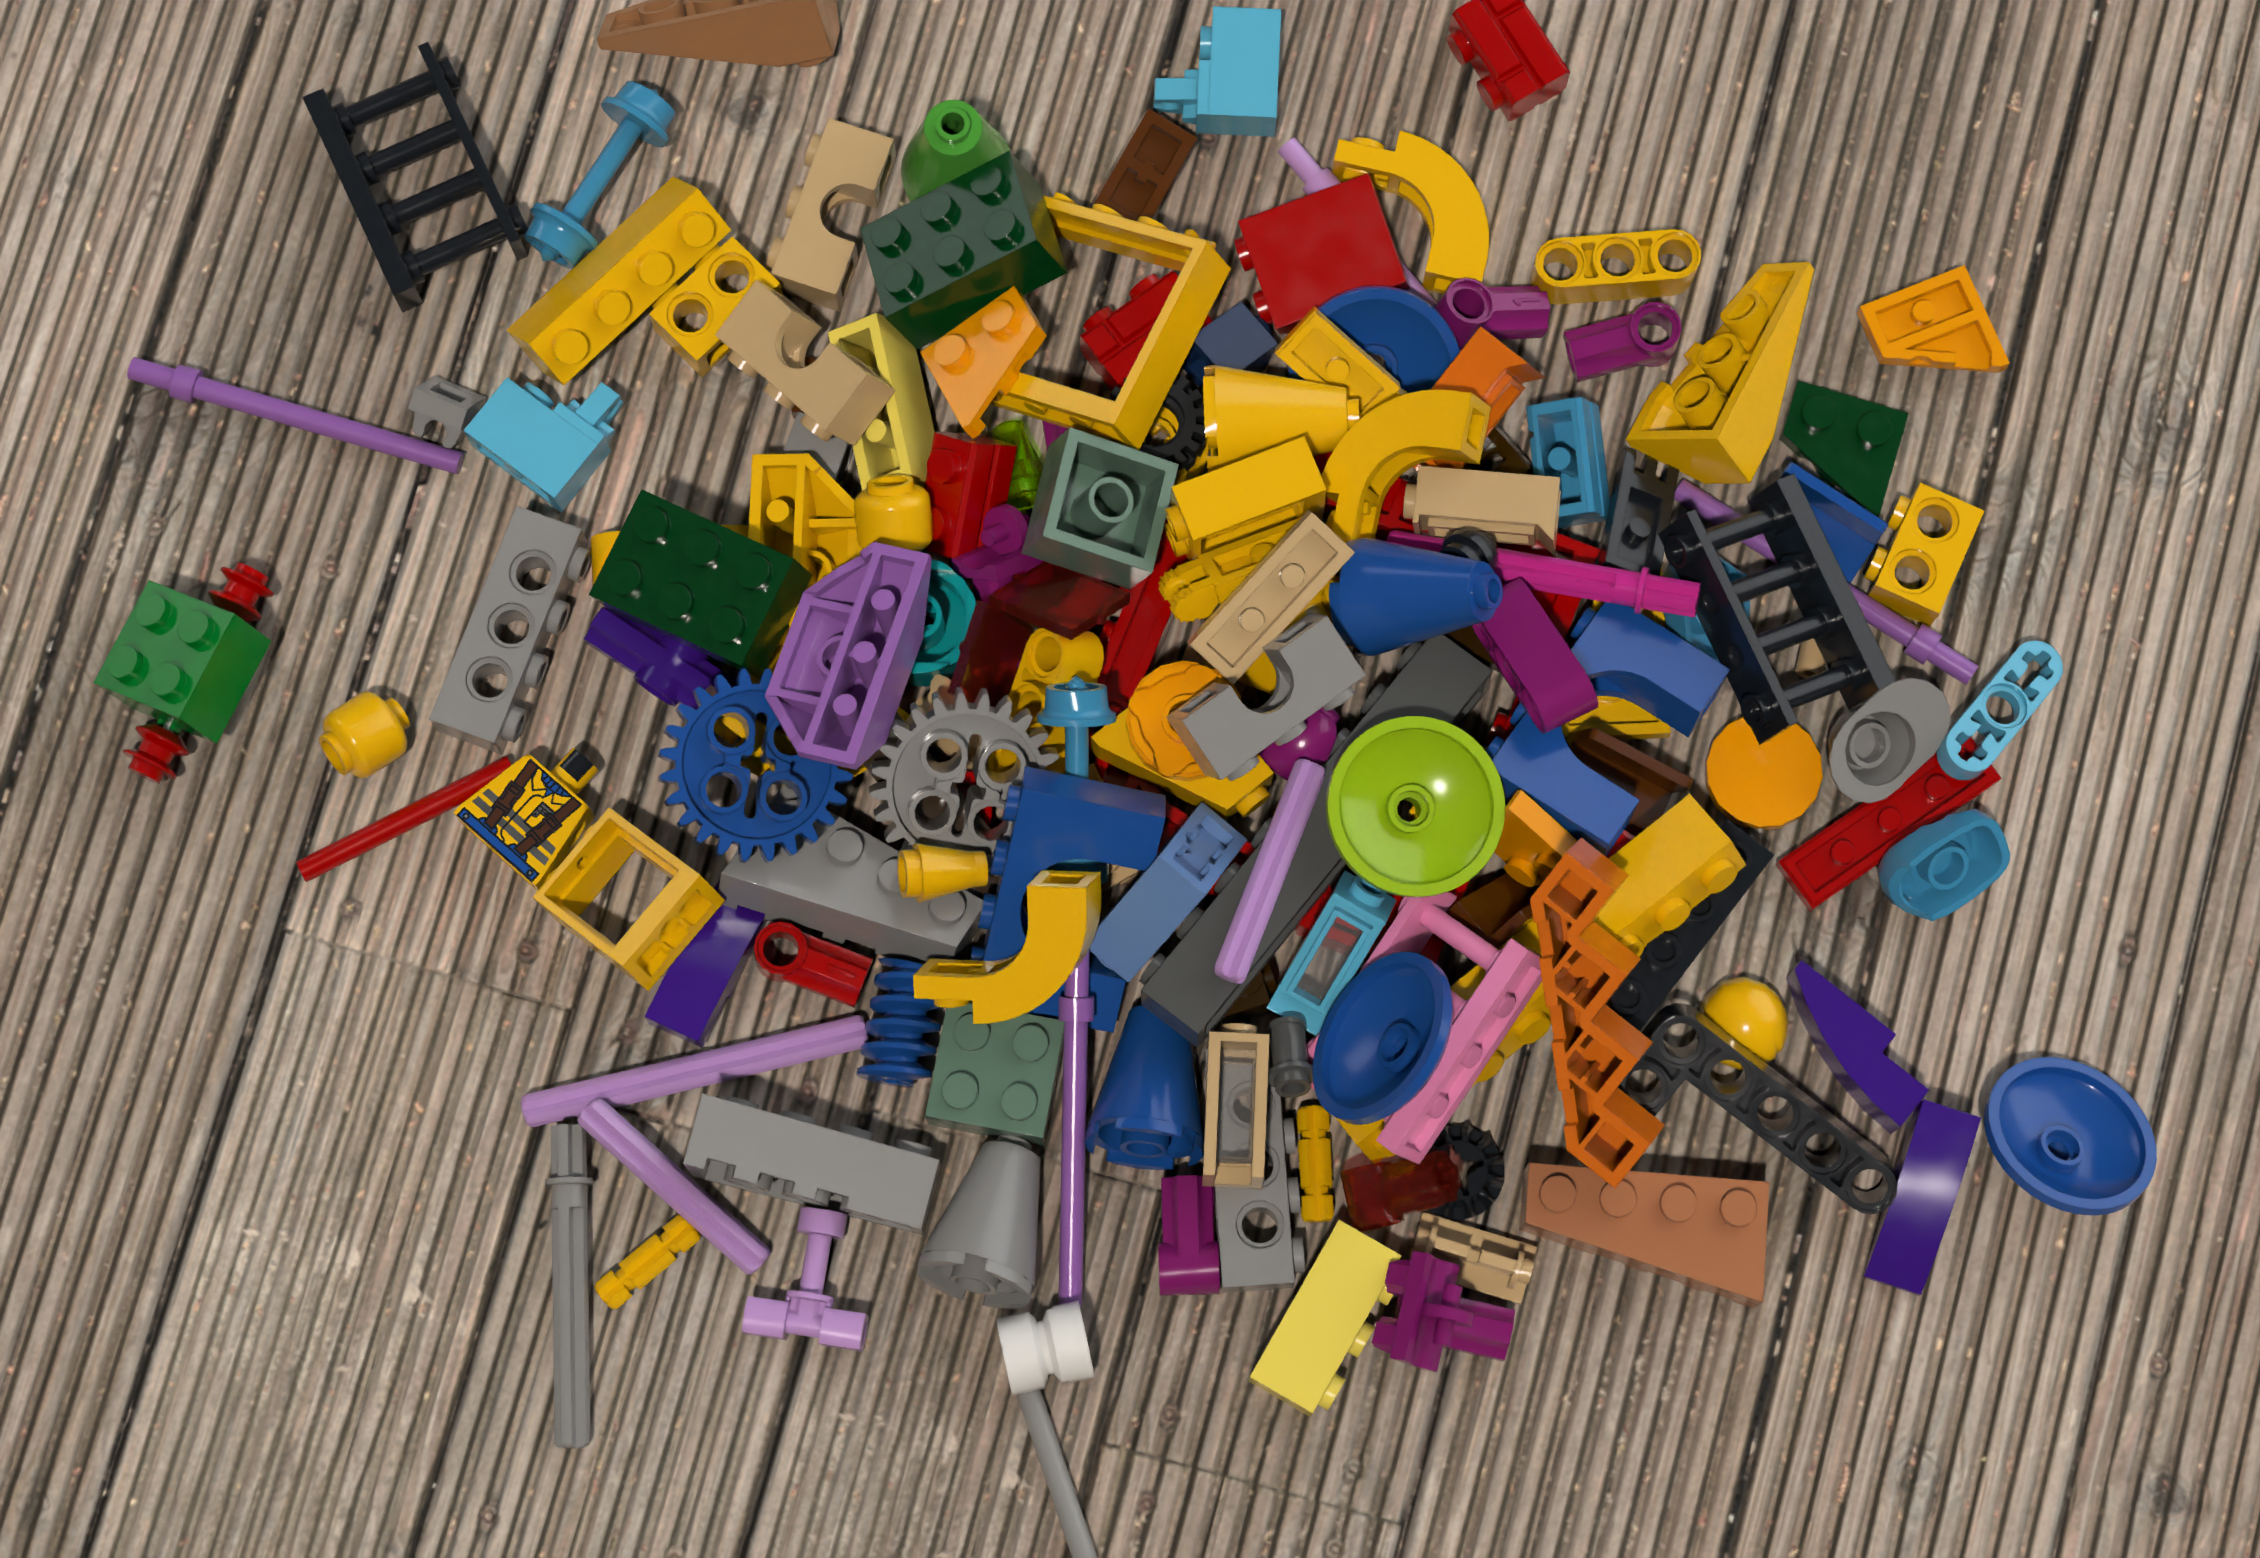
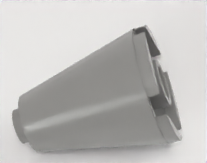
M1000 1135L997 1141H988L983 1144L918 1257L917 1267L919 1268L917 1274L921 1280L932 1288L961 1300L964 1299L966 1291L985 1295L982 1306L992 1308L1017 1309L1026 1307L1029 1304L1035 1286L1040 1158L1031 1151L1032 1145L1029 1142L1016 1136Z

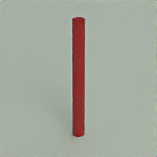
M506 755L296 861L304 880L309 882L461 805L512 765Z

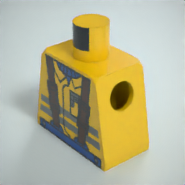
M572 748L551 772L533 756L527 754L459 805L453 813L464 827L538 891L548 875L563 862L580 842L595 817L593 812L577 794L599 770L575 748Z

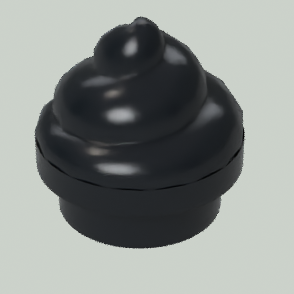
M1463 528L1453 532L1444 540L1440 553L1484 561L1492 567L1493 571H1495L1498 561L1497 546L1493 538L1484 532L1470 528Z

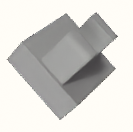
M433 376L416 386L413 390L408 409L415 411L413 432L416 436L423 437L430 432L433 420L439 421L446 430L442 446L450 449L462 441L465 436L464 429L484 406L486 397Z

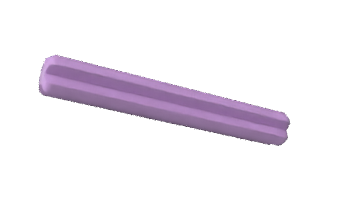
M1298 759L1293 765L1215 963V975L1223 980L1242 984L1247 977L1325 778V768L1315 762Z
M596 1098L580 1113L577 1121L584 1130L745 1274L751 1275L755 1273L767 1260L771 1253L767 1245L602 1098Z

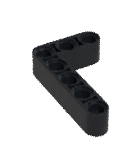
M1684 1003L1667 1005L1653 1017L1641 1032L1653 1043L1618 1088L1654 1117L1686 1079L1853 1209L1865 1214H1875L1884 1211L1892 1205L1897 1195L1898 1185L1891 1164L1886 1156L1696 1008ZM1683 1023L1693 1027L1696 1031L1694 1040L1684 1047H1673L1667 1044L1663 1036L1672 1025ZM1724 1060H1734L1743 1067V1072L1736 1081L1728 1084L1719 1083L1711 1077V1071L1717 1063ZM1640 1069L1650 1070L1659 1077V1081L1651 1091L1638 1093L1626 1085L1629 1075ZM1773 1096L1782 1097L1790 1103L1787 1113L1775 1120L1766 1119L1758 1113L1760 1104L1765 1099ZM1818 1133H1828L1837 1139L1832 1151L1822 1156L1807 1152L1805 1145L1809 1138ZM1873 1169L1883 1174V1180L1875 1190L1868 1192L1859 1191L1852 1186L1855 1176L1863 1170Z

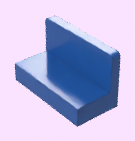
M1790 462L1780 479L1795 474L1846 581L1850 584L1885 532L1888 524L1801 467Z

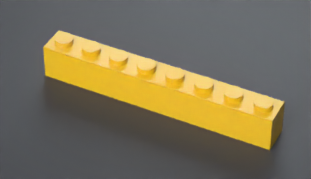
M1689 793L1609 858L1629 876L1594 922L1640 957L1647 943L1663 932L1679 927L1688 918L1691 910L1710 894L1726 889L1735 880L1737 873L1746 866V863L1731 839ZM1532 920L1511 938L1541 955L1537 923H1534ZM1509 940L1502 944L1498 950L1503 949ZM1479 965L1475 966L1454 983L1450 989L1464 1000L1470 999L1484 979L1485 969ZM1542 982L1472 1087L1478 1082H1484L1492 1078L1500 1071L1507 1058L1523 1045L1536 1042L1549 1030L1551 1025L1549 1007H1546ZM1336 1118L1355 1144L1374 1165L1385 1157L1396 1155L1376 1141L1385 1127V1120L1381 1119L1369 1124L1355 1125Z

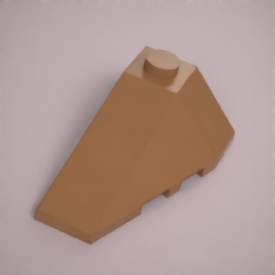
M647 0L606 14L597 37V42L602 50L774 67L797 64L799 67H811L822 63L834 54L840 33L837 0Z

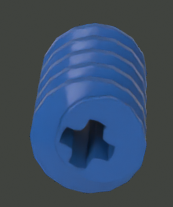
M879 958V962L892 971L875 975L874 985L888 994L871 998L870 1008L883 1016V1018L867 1021L865 1030L880 1041L867 1042L861 1046V1055L875 1064L857 1068L856 1075L862 1079L884 1085L911 1088L914 1087V1080L932 1077L933 1071L919 1064L918 1058L937 1053V1048L922 1040L924 1033L941 1031L942 1025L927 1017V1011L942 1009L943 1007L935 1006L933 999H914L913 975L923 964L901 959Z

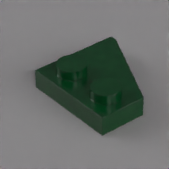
M1798 380L1794 387L1779 440L1799 458L1810 461L1814 465L1816 473L1832 488L1837 485L1855 503L1879 517L1909 413Z

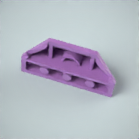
M877 542L868 545L860 551V556L839 566L803 592L765 694L770 708L799 757L857 770L881 748L888 738L923 640L932 562L930 554Z

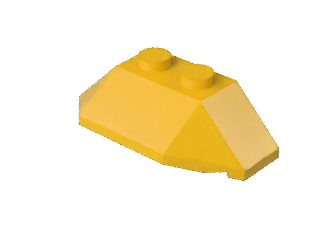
M809 453L752 454L748 538L794 558L813 574L806 590L839 566L861 555L860 551L862 549L857 542L854 499ZM796 610L767 666L768 669H771L772 675ZM750 675L752 684H758L759 679Z

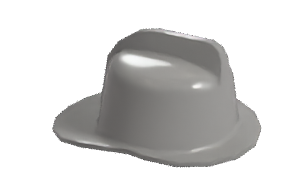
M1916 678L1897 680L1877 691L1862 706L1851 708L1841 715L1833 725L1828 740L1830 774L1838 790L1853 801L1872 803L1886 799L1899 789L1913 773L1936 753L1943 738L1948 733L1951 724L1950 705L1943 692L1926 680Z

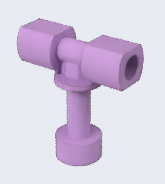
M800 1208L797 1232L808 1235L799 1291L787 1290L785 1301L748 1296L742 1323V1332L744 1334L786 1341L788 1334L819 1338L821 1346L863 1352L869 1316L865 1313L832 1309L834 1298L823 1295L831 1240L844 1239L847 1214L819 1208Z

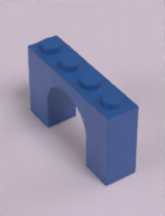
M1604 602L1598 612L1589 607L1579 619L1570 636L1576 640L1571 651L1588 675L1597 696L1618 697L1630 701L1688 738L1718 696L1730 671L1729 668L1645 615L1635 614V609L1630 606ZM1519 703L1509 723L1516 726L1506 741L1496 736L1486 750L1501 778L1505 796V807L1516 791L1522 790L1577 840L1583 838L1600 853L1607 856L1628 826L1640 800L1583 764L1568 747L1561 726L1542 734L1522 704Z
M1025 766L1021 785L1009 784L1002 820L1012 822L1008 841L997 839L993 852L990 874L1000 876L996 894L984 893L978 928L987 929L983 948L972 946L969 960H1001L1021 951L1028 930V913L1023 902V896L1027 890V885L1041 870H1045L1062 861L1087 859L1146 871L1156 859L1165 822L1166 795ZM1090 950L1089 995L1094 996V1021L1088 1022V1028L1114 1033L1126 981L1115 971L1105 967ZM1065 982L1048 1000L1026 1014L1058 1019L1059 995H1065Z

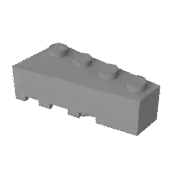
M782 785L768 806L777 814L789 815L795 810L797 804L796 795L791 788ZM830 811L829 813L836 821L831 827L817 822L812 823L818 837L815 843L811 845L801 836H795L797 853L789 857L781 845L776 844L773 860L765 863L759 847H753L748 861L742 863L739 860L737 850L721 873L718 893L725 900L722 905L737 909L739 905L764 913V919L785 923L790 921L823 932L822 937L844 944L845 939L875 948V954L888 958L901 959L923 965L929 959L959 960L979 929L978 920L982 899L966 890L918 903L915 897L903 898L899 890L897 876L899 851Z
M702 1093L683 1162L694 1178L813 1208L847 1214L848 1217L924 1235L942 1167L939 1159L930 1157L932 1148L900 1139L897 1140L896 1147L873 1141L874 1133L860 1128L840 1125L839 1130L835 1131L815 1125L817 1119L804 1114L783 1110L781 1115L760 1110L758 1109V1104L731 1096H725L724 1099Z

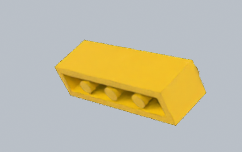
M673 176L506 331L541 372L565 385L719 243L731 229L697 187Z

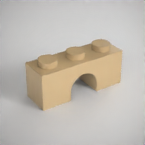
M828 118L822 135L813 134L805 156L804 165L810 167L804 186L795 185L793 187L785 212V217L791 219L785 237H775L766 262V269L771 270V274L780 282L783 294L840 312L859 259L856 243L833 235L825 228L824 223L829 213L844 203L856 202L878 209L896 160L893 138Z
M756 279L715 334L732 349L727 359L754 379L758 374L762 375L768 381L763 390L789 410H792L795 405L805 413L800 420L801 424L817 437L828 442L834 435L854 446L896 390L861 360L831 342L812 364L805 367V355L808 346L822 327L786 296Z

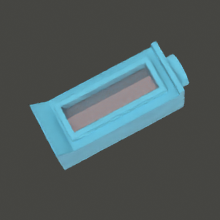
M1344 870L1282 976L1267 1009L1282 1017L1293 1016L1304 1020L1306 1031L1318 1036L1335 1001L1351 982L1380 931L1385 926L1397 899L1368 884L1359 876H1354Z

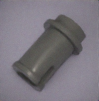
M1293 1016L1276 1018L1267 1027V1033L1270 1034L1273 1065L1268 1071V1082L1271 1086L1275 1087V1092L1278 1095L1287 1098L1307 1094L1311 1090L1313 1082V1065L1308 1063L1305 1036L1306 1023L1304 1020Z

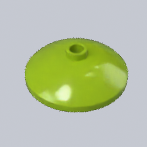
M1424 716L1398 717L1379 723L1355 738L1341 754L1333 768L1327 786V825L1332 841L1341 858L1365 882L1379 890L1397 896H1435L1453 890L1468 882L1492 857L1504 827V789L1499 773L1490 756L1468 733L1455 725L1436 718ZM1401 800H1407L1415 807V817L1411 822L1404 821L1398 815L1397 807Z

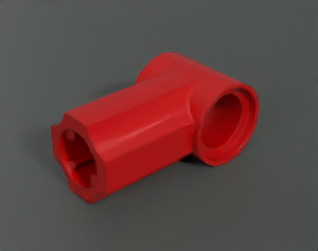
M776 922L769 924L760 931L755 939L754 957L756 966L763 976L771 981L787 982L855 1008L873 959L803 933L791 923ZM778 938L788 939L797 947V957L789 965L775 966L768 962L764 956V949L768 943Z

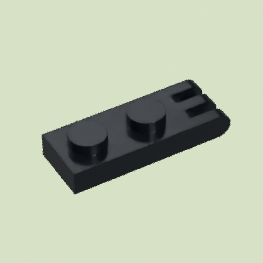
M1624 448L1616 467L1598 565L1641 572L1643 567L1650 568V574L1660 576L1664 546L1658 533L1670 524L1679 469L1667 464L1660 475V479H1657L1655 476L1658 461L1646 456L1640 465L1639 471H1636L1634 467L1637 452Z

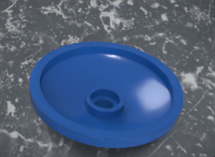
M1389 286L1353 288L1333 296L1317 308L1367 354L1382 356L1385 360L1383 368L1400 382V387L1407 393L1431 390L1460 353L1456 337L1444 317L1419 296L1399 288ZM1289 367V378L1304 380Z
M1414 952L1393 953L1378 959L1362 970L1339 995L1321 1028L1313 1058L1314 1090L1320 1104L1328 1113L1349 1124L1363 1125L1373 1123L1394 1114L1406 1106L1431 1079L1446 1050L1453 1021L1450 984L1445 973L1436 963Z
M2057 1057L2033 1058L2017 1063L2001 1075L1988 1094L1984 1108V1127L1990 1148L2010 1178L2039 1201L2073 1214L2105 1215L2122 1210L2132 1204L2149 1185L2154 1175L2157 1161L2156 1143L2151 1126L2139 1105L2128 1092L2100 1071L2069 1059Z

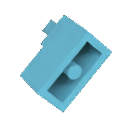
M1213 6L1212 26H1201L1199 69L1185 70L1184 78H1155L1154 111L1182 114V122L1196 124V133L1275 137L1281 9Z
M507 377L467 425L464 432L473 448L562 513L610 454L611 449L608 442L615 434V431L609 424L623 406L621 396L601 382L582 405L573 399L567 406L559 402L551 410L554 402L542 390L530 382H527L521 388Z

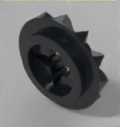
M1445 1126L1420 1165L1412 1161L1410 1162V1182L1420 1203L1435 1215L1451 1220L1473 1218L1492 1206L1502 1190L1504 1184L1503 1156L1490 1136L1471 1126ZM1452 1147L1454 1155H1458L1461 1163L1471 1162L1472 1165L1481 1163V1167L1475 1168L1474 1172H1471L1466 1177L1467 1186L1465 1190L1467 1196H1463L1461 1188L1457 1187L1454 1179L1444 1181L1441 1178L1433 1180L1434 1176L1440 1175L1441 1171L1449 1166L1448 1157L1450 1152L1448 1148Z

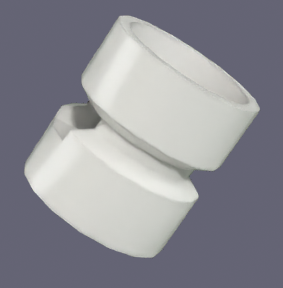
M1079 1301L1052 1306V1309L1046 1310L1043 1321L1039 1322L1029 1312L996 1318L1012 1396L1045 1389L1049 1379L1048 1375L1054 1374L1061 1382L1068 1381V1383L1095 1378Z

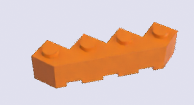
M1580 838L1563 855L1532 895L1530 902L1533 922L1537 923L1541 949L1539 963L1546 1007H1549L1554 1040L1551 1045L1558 1091H1561L1566 1120V1124L1563 1127L1567 1151L1613 1188H1616L1651 1145L1665 1124L1618 1088L1653 1043L1606 1005L1641 958L1594 922L1629 875L1583 838Z

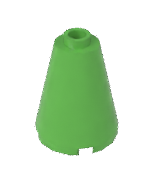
M947 100L937 104L929 111L908 143L901 162V178L909 202L1010 150L1001 134L968 103L960 100Z

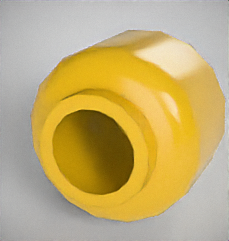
M886 475L873 478L867 482V489L861 491L855 498L854 512L857 542L862 550L871 543L877 542L920 551L928 547L932 541L933 524L930 496L923 487L914 484L912 477L907 475Z
M364 691L326 715L323 720L324 734L319 737V743L329 762L340 774L347 775L351 773L359 778H368L400 758L406 752L407 738L404 730L410 727V722L405 711L395 699L389 698L384 701L377 694Z

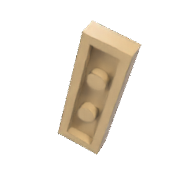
M1308 510L1187 643L1234 685L1264 652L1262 647L1281 634L1355 552L1313 512Z

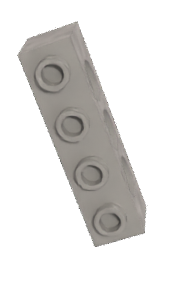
M516 505L429 717V720L438 732L501 755L508 741L515 743L518 740L526 721L527 710L523 709L522 705L530 687L537 689L540 686L547 670L549 657L543 655L550 636L551 634L559 636L566 624L570 611V603L565 602L573 581L580 583L583 580L590 564L591 550L586 549L588 542L582 529ZM536 568H544L551 572L550 580L543 588L531 591L522 587L523 578L529 571ZM513 621H523L529 624L528 634L522 641L515 644H507L500 640L501 632L507 624ZM502 674L507 677L506 688L498 696L488 698L479 695V686L487 676Z
M1270 1044L1268 1071L1273 1067ZM1205 1049V1052H1204V1065H1205V1079H1206V1082H1207V1058H1208V1049ZM1222 1064L1219 1156L1244 1157L1249 1154L1250 1124L1244 1123L1237 1118L1233 1105L1241 1096L1251 1095L1252 1066ZM1269 1082L1267 1087L1265 1157L1272 1167L1270 1177L1263 1181L1262 1189L1214 1187L1221 1293L1293 1288L1295 1283L1294 1273H1305L1303 1238L1291 1237L1290 1214L1300 1213L1298 1177L1287 1178L1285 1154L1296 1153L1293 1118L1282 1119L1280 1095L1275 1092V1087L1271 1086ZM1256 1212L1269 1215L1276 1225L1275 1236L1265 1243H1255L1249 1240L1242 1229V1222L1248 1215Z

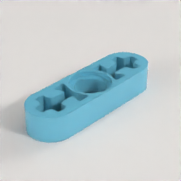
M2028 641L2019 646L1950 727L1936 752L1938 763L1946 774L1957 780L1964 781L1978 777L1995 761L2048 696L2063 674L2061 657L2051 645L2042 641ZM2034 660L2041 666V669L2038 672V676L2022 690L2014 683L2020 679L2027 670L2028 664ZM1990 697L2005 699L2013 709L2014 717L2012 723L2000 724L1994 721L1986 709L1987 699ZM1978 731L1985 738L1973 750L1971 758L1967 761L1961 759L1958 755L1962 747L1961 745Z

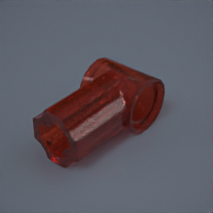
M1435 1151L1426 1154L1420 1165L1410 1160H1403L1393 1164L1392 1162H1379L1340 1172L1351 1227L1360 1232L1395 1225L1404 1221V1215L1426 1211L1457 1201L1458 1190L1462 1186L1458 1166L1451 1161L1446 1151Z

